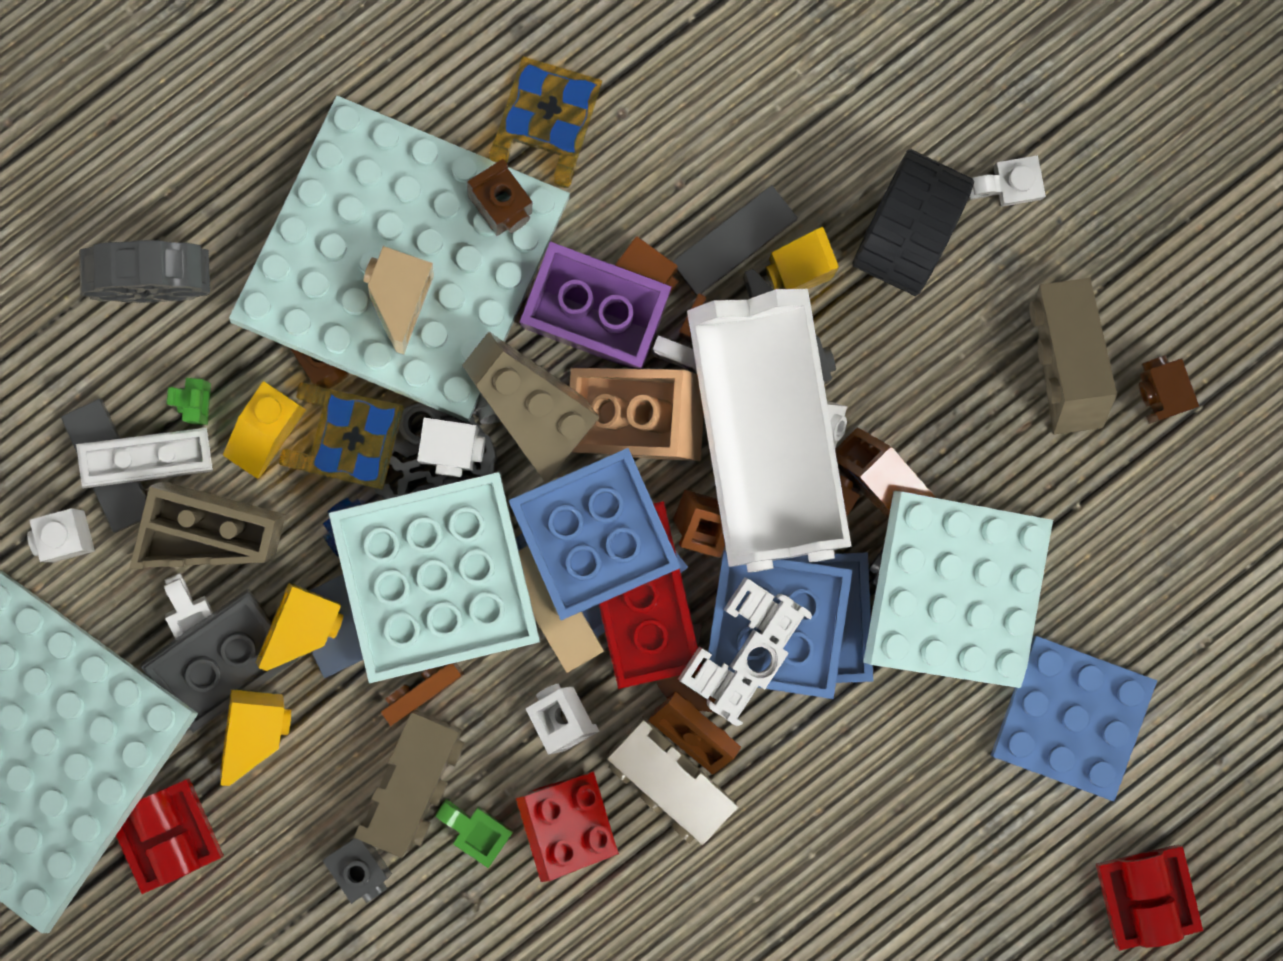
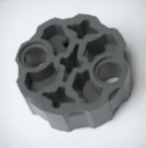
M137 240L93 244L92 247L79 250L80 295L90 297L91 300L155 303L193 300L210 294L209 250L202 249L201 245L161 240Z
M422 403L404 408L402 414L396 418L389 432L388 440L386 436L384 445L385 436H376L373 443L375 450L373 458H382L383 456L380 478L377 481H373L372 484L375 492L381 495L384 500L410 494L412 484L425 480L429 484L414 488L413 493L470 479L463 473L461 477L445 475L435 477L429 471L414 473L416 470L423 469L427 464H421L417 459L403 463L392 456L394 451L401 453L406 458L418 454L421 436L413 434L411 424L413 419L420 414L430 415L432 419L476 425L479 428L478 436L485 437L484 448H486L487 452L483 453L482 462L480 463L481 469L479 470L474 463L473 471H470L476 475L475 478L495 473V463L498 460L492 439L484 433L482 428L475 422L473 416H471L469 423ZM389 462L395 471L404 473V478L398 480V494L393 486L384 484L383 481L384 478L389 476Z

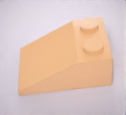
M571 368L569 387L581 394L600 417L571 453L610 456L629 448L633 458L681 461L701 460L704 412L697 373L668 369Z

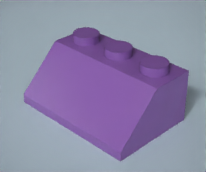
M550 242L520 319V324L523 329L627 368L643 369L670 294L671 286Z

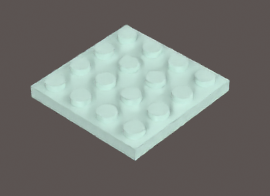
M500 472L329 513L369 683L540 642Z
M894 491L863 663L1021 688L1029 660L1053 520Z

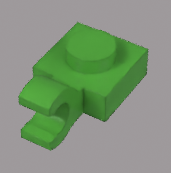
M186 378L185 388L168 387L166 405L177 407L178 413H182V421L208 425L211 383L204 379Z
M445 799L435 816L459 832L453 841V845L487 868L490 867L513 833L511 828L480 807H477L470 817L448 799Z

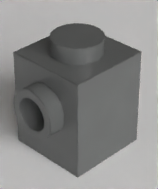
M353 838L322 860L351 904L361 897L365 903H368L388 889L384 881L392 875V872L376 848L368 843Z

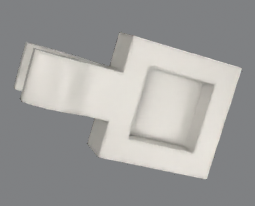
M1038 155L997 162L993 166L995 175L973 177L974 186L969 196L970 200L999 195L1001 207L1042 200L1046 195Z
M181 573L164 580L166 584L164 589L175 608L165 614V619L175 639L213 613L205 596L194 601L192 600Z

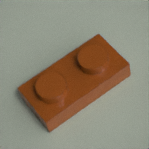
M457 662L427 669L421 673L425 681L410 690L407 684H405L385 698L390 706L381 711L389 725L392 726L465 674Z
M677 692L660 704L648 719L651 724L712 775L735 759L741 749V746L730 738L723 729L717 727L699 712L691 702L685 700Z

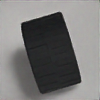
M907 150L852 262L853 267L913 296L919 295L936 267L960 219L974 186L973 178L917 151Z

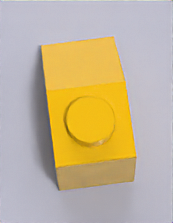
M824 227L816 229L771 252L769 258L771 265L765 266L773 290L779 288L809 289L832 280L839 268Z
M263 381L239 415L223 456L259 479L307 409Z
M288 583L255 662L258 668L268 671L324 647L328 637L334 639L341 627L344 617L343 614L338 613L341 605L337 601Z
M231 689L220 767V785L230 786L279 749L280 736L289 734L291 709H284L282 694Z

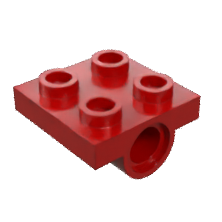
M594 772L584 773L567 780L551 783L533 789L528 794L516 798L540 882L552 881L619 854Z
M190 778L139 800L116 834L141 894L177 880L224 857Z
M1178 844L1096 863L1115 947L1119 951L1138 946L1145 948L1166 946L1183 940L1185 935L1203 931L1183 846Z

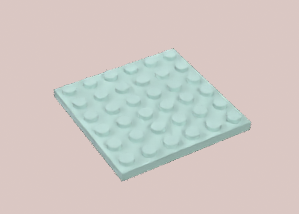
M336 96L231 312L230 322L469 423L481 392L462 364L488 332H491L505 342L568 203L570 193L508 167L532 200V214L529 215L530 220L519 230L512 233L506 230L496 236L469 199L467 191V181L495 164V161L345 98ZM504 192L496 197V199L500 202H505L510 197ZM383 246L433 263L434 277L404 355L395 351L371 302L368 283L364 282L365 271L372 257L378 259Z
M0 571V902L40 933H50L198 713L3 571Z

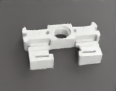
M744 577L723 610L735 618L738 614L751 621L748 625L750 628L754 629L756 627L761 632L758 633L752 630L733 659L730 667L735 672L733 673L728 670L729 666L725 663L720 667L709 660L712 654L699 646L678 678L680 682L707 699V706L712 711L736 726L743 724L738 717L758 686L764 690L766 689L789 654L783 648L803 617L810 620L812 618L810 611L795 603L789 597L783 594L773 596L746 577ZM749 591L750 594L738 611L735 610L746 592ZM774 597L779 599L781 602L779 604L774 602ZM757 647L766 648L771 656L769 666L761 672L752 671L747 664L748 654ZM706 658L695 678L691 677L702 659ZM709 696L715 698L716 701L714 703L708 699Z

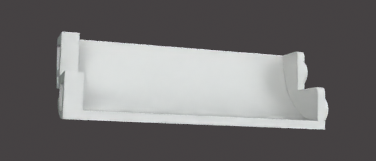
M775 289L748 300H714L687 310L729 567L747 565V571L751 573L774 569L773 561L805 555H808L809 563L834 559V550L851 547L808 289Z

